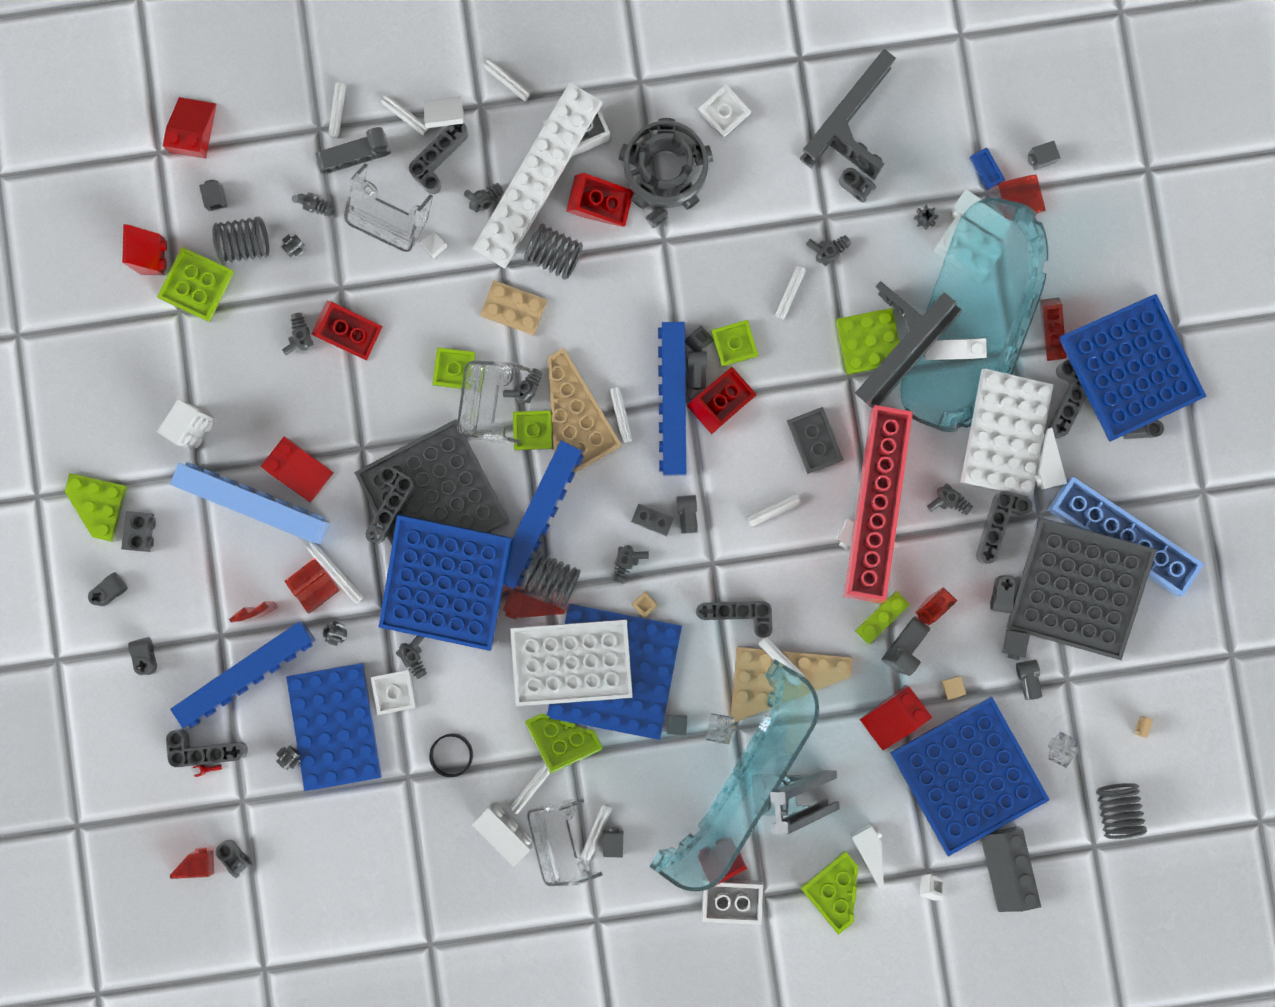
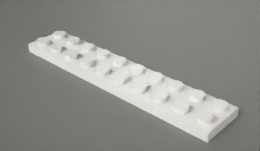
M569 82L472 249L502 268L507 267L603 104L601 100Z

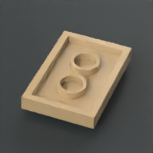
M494 280L480 316L534 336L547 299Z

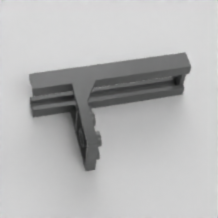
M882 50L803 148L804 154L800 157V160L812 169L829 146H831L873 180L877 178L884 166L883 160L878 155L871 154L863 143H857L854 140L848 123L890 72V66L894 63L896 57L887 50Z
M880 281L875 286L880 291L878 295L890 307L892 305L903 318L906 317L909 332L855 392L869 407L879 406L963 312L961 308L956 306L957 302L945 292L922 316L883 282Z
M822 770L812 775L754 776L756 815L775 816L776 822L772 823L773 834H790L839 810V801L828 805V799H824L813 805H797L796 796L836 779L837 770Z

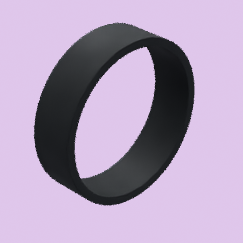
M443 735L431 746L429 753L430 764L441 776L457 777L470 767L473 760L472 747L468 740L461 735ZM456 737L467 745L470 758L468 765L463 771L456 774H447L435 765L433 750L442 738Z

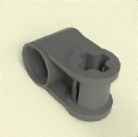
M854 168L845 169L839 178L841 187L862 203H865L870 192L876 189V185L870 179L864 177ZM845 175L852 176L853 182L846 181Z
M114 572L89 592L88 600L92 605L106 606L116 597L123 594L128 587L119 575Z
M1000 575L995 579L990 610L1005 613L1012 612L1016 582L1012 577ZM1002 582L1008 583V586H1002Z
M146 637L129 642L128 649L134 671L139 675L153 674L157 669V663L151 638Z
M225 840L217 846L215 851L217 858L234 878H238L240 876L239 873L246 867L252 866L250 858L233 840ZM223 846L229 847L230 854L223 852Z

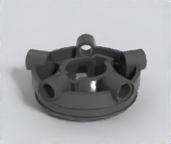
M660 118L658 122L651 123L640 129L628 145L623 144L618 160L624 161L625 178L629 188L634 193L631 201L639 208L644 209L648 204L659 208H673L683 205L688 210L700 201L697 194L705 183L708 163L713 162V155L710 146H704L699 136L692 129L684 124L675 122V119ZM658 130V134L654 136L652 131ZM675 130L688 135L694 140L696 144H693L692 150L684 139L680 143L675 141ZM649 134L650 139L644 143L645 150L640 152V143H637V141L644 135ZM661 151L673 152L678 157L685 155L687 158V164L682 167L679 176L671 180H658L646 169L647 166H650L652 158ZM639 156V168L630 171L629 163L635 165ZM694 158L696 166L703 165L699 178L694 185L690 181L677 190L675 196H672L671 189L677 188L687 181L693 170ZM640 174L643 182L637 183L633 176ZM644 182L655 188L668 190V197L654 195V190Z

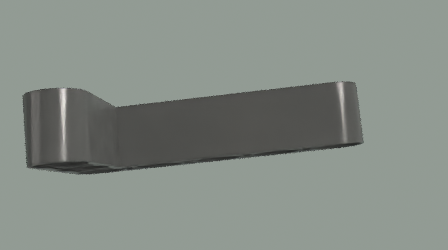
M914 616L884 654L881 661L897 673L911 676L921 663L912 654L931 628Z

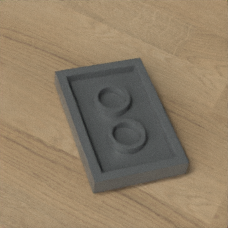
M823 407L787 420L807 474L844 460Z

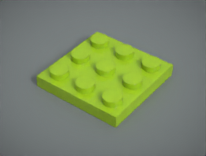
M181 247L157 298L210 322L234 271Z
M892 308L835 320L847 375L876 370L899 344Z

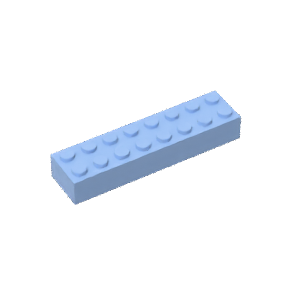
M186 462L185 465L178 463L170 485L310 542L322 543L330 524L325 521L326 517L312 512L309 515L307 514L308 510L293 505L289 507L291 503L278 498L272 500V495L258 490L255 493V488L241 483L237 486V481L223 476L220 479V474L206 469L202 471L203 467Z
M1075 477L1068 478L1066 480L1067 484L1061 487L1047 508V511L1068 525L1156 548L1157 551L1148 578L1172 595L1184 596L1204 563Z

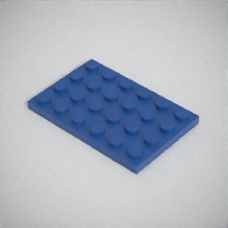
M360 663L286 676L298 753H300L299 760L304 791L381 778L382 774L364 664Z

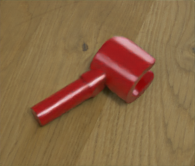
M196 765L193 767L200 769V774H195V777L205 775L206 772L222 770V765Z

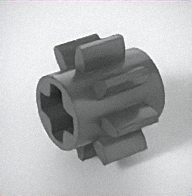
M925 205L923 210L920 208L916 210L919 215H916L913 219L918 221L917 227L923 226L927 230L929 225L935 226L934 220L939 217V215L934 213L935 207L931 209ZM924 214H926V217L929 218L928 221L925 217H923Z
M288 234L282 239L285 244L281 247L290 258L293 255L298 258L304 253L302 248L305 245L296 234L293 237Z
M334 620L332 624H327L323 629V637L326 638L325 642L337 646L338 642H344L347 637V630L344 629L345 625Z
M288 746L287 749L282 747L276 753L279 757L276 762L285 770H288L290 767L294 769L300 763L298 759L300 753L292 746Z

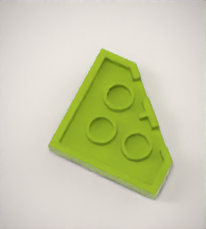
M69 473L65 493L93 538L113 542L127 486Z
M544 713L525 721V725L550 774L603 749L594 730L584 729L570 722L550 719Z
M846 851L842 852L800 887L838 935L854 923V905L859 867Z

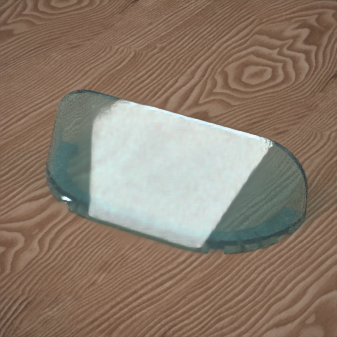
M1001 198L982 199L973 204L963 214L957 224L927 311L944 292L957 302L956 306L961 308L963 312L938 340L986 338L987 358L925 360L924 355L902 379L901 399L905 410L912 411V418L922 424L944 432H956L958 428L970 427L981 370L989 369L1011 375L1014 371L1043 292L1047 275L1043 273L1044 262L1048 261V242L1043 224L1037 221L1035 218L1036 213L1025 204Z
M774 659L765 674L769 685L774 688L769 693L767 706L771 707L769 716H763L756 733L709 811L698 824L700 830L695 836L689 834L679 842L677 850L674 847L664 850L660 849L650 865V868L678 888L693 892L704 891L717 885L726 876L769 805L770 792L779 788L816 726L819 716V701L814 687L801 674Z

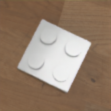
M727 84L698 108V112L722 138L751 114V110Z
M409 670L370 677L377 715L417 708Z

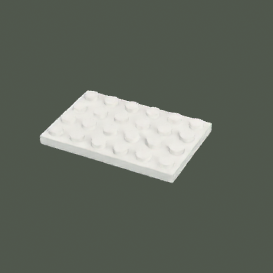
M989 369L981 370L960 483L1033 497L1036 482L1035 476L1037 475L1053 384Z
M627 620L510 628L516 706L633 698Z

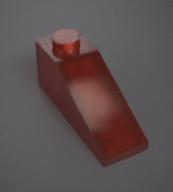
M1059 297L1040 300L1047 361L1066 359V352L1058 338L1065 334L1062 302Z
M513 589L510 590L502 610L507 612L505 616L515 620L517 617L559 615L566 612L564 609Z

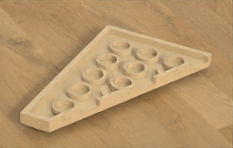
M562 348L548 357L553 446L555 453L562 440L583 450L582 455H584L580 466L576 465L573 471L578 473L622 447V444L565 348Z
M737 647L730 722L735 723L850 678L852 657L781 651L805 675V678L797 684L763 649Z

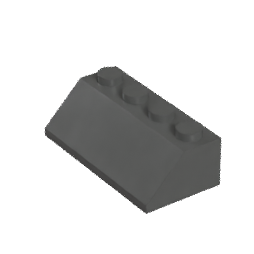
M1015 826L994 831L981 838L998 912H1023L1040 908L1041 902L1023 829Z

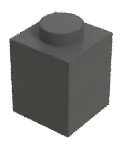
M1055 141L1033 147L1028 153V162L1033 166L1034 171L1055 164L1061 158Z
M207 180L204 184L199 185L204 207L208 211L228 207L223 185L218 180Z
M1006 630L1002 653L1008 654L1007 658L1019 660V657L1026 658L1030 635Z
M610 827L608 831L604 830L603 857L623 858L624 831H620V828Z

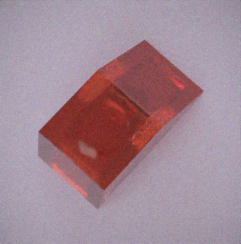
M943 587L928 596L914 613L918 615L921 622L929 626L945 614L958 600Z
M207 847L195 848V851L188 854L170 874V879L210 877L214 874V850H207Z

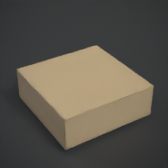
M646 592L631 604L644 618L658 606Z
M961 676L941 681L947 700L967 695Z
M1140 716L1135 729V735L1147 738L1153 719Z

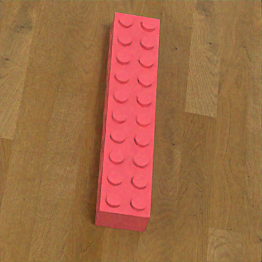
M875 405L870 411L843 597L880 604L887 600L913 415L912 411Z

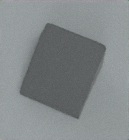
M658 207L645 218L651 227L655 228L668 219V212Z
M700 326L687 337L685 343L692 351H702L713 341V338Z
M668 715L667 734L686 735L687 716Z

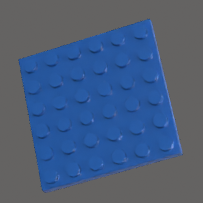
M1157 294L1058 337L1109 442L1207 397Z
M400 514L397 515L379 628L491 651L512 537Z
M569 604L565 624L627 620L633 698L549 704L547 716L550 719L660 740L682 626Z
M993 697L983 700L890 752L948 857L1050 800Z

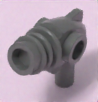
M497 182L489 186V188L486 187V191L483 189L475 193L466 190L464 196L470 200L469 209L475 212L481 209H488L491 206L492 200L495 201V197L498 198V195L501 196L504 192L500 184Z
M308 192L307 195L301 193L292 196V201L302 204V209L313 213L314 210H317V214L320 213L322 215L324 213V216L330 217L334 210V206L330 203L327 205V202L324 203V199L318 200L319 196Z
M844 235L843 237L840 236V239L838 238L837 241L833 240V243L830 241L827 244L825 241L817 244L812 239H809L806 245L817 253L816 261L826 267L832 260L838 258L845 248H849L851 241Z
M302 313L291 315V324L293 325L291 329L294 330H292V336L288 338L290 344L282 349L285 355H288L297 348L306 351L310 346L314 345L309 327H306L307 324L303 320L304 316H302Z
M533 368L529 372L530 374L527 375L528 377H525L526 381L523 380L520 384H517L514 390H503V397L517 398L519 404L530 403L535 396L543 373Z
M949 484L939 487L937 489L938 498L927 505L931 512L939 506L942 509L947 507L952 509L955 507V511L957 509L958 512L962 510L961 513L968 515L973 508V505L970 502L967 503V500L964 501V497L961 498V494L952 489Z
M630 545L618 547L615 565L619 568L614 567L618 572L614 571L617 575H613V581L624 584L625 580H627L624 576H628L625 572L630 573L626 569H632L633 565H638L639 559H649V551L634 552Z
M416 636L410 644L401 643L399 650L396 651V655L401 658L406 668L410 667L409 671L413 670L411 673H415L413 676L417 679L427 674L426 668H423L424 665H420L423 661H419L421 659L419 653L422 652V649L418 645L425 638L421 636Z

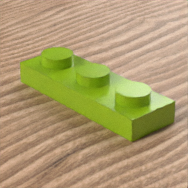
M895 591L855 632L869 645L910 604L898 591Z

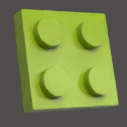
M748 319L711 330L721 367L759 356Z
M437 347L432 385L471 390L476 353Z
M551 411L513 412L514 451L553 449Z

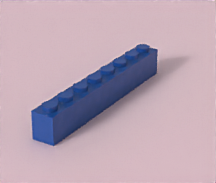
M662 322V327H658V339H662V346H658V358H662V365H658V377H662V384H658L659 396H662V403H659V415H663V422H659V434H663V441H659V453H663V460H659V472H663V476H686L685 322Z
M560 441L511 541L504 585L512 589L522 585L525 578L523 573L525 569L529 568L533 560L531 556L534 551L538 552L542 544L539 540L542 534L546 535L550 527L548 522L551 517H555L559 509L556 505L559 499H564L567 493L565 487L568 482L571 483L576 474L573 471L576 465L580 466L584 455H582L583 450L565 441Z
M299 621L173 706L170 710L182 728L190 727L191 729L200 723L199 719L206 716L207 718L217 712L215 708L220 705L226 706L233 701V696L236 694L240 696L248 691L249 685L252 683L256 685L263 681L265 674L268 672L273 674L281 668L280 664L285 661L289 663L297 657L296 653L301 650L305 652L310 649L316 639L304 621Z

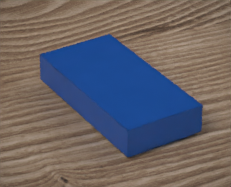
M988 148L970 156V160L987 190L1005 181Z

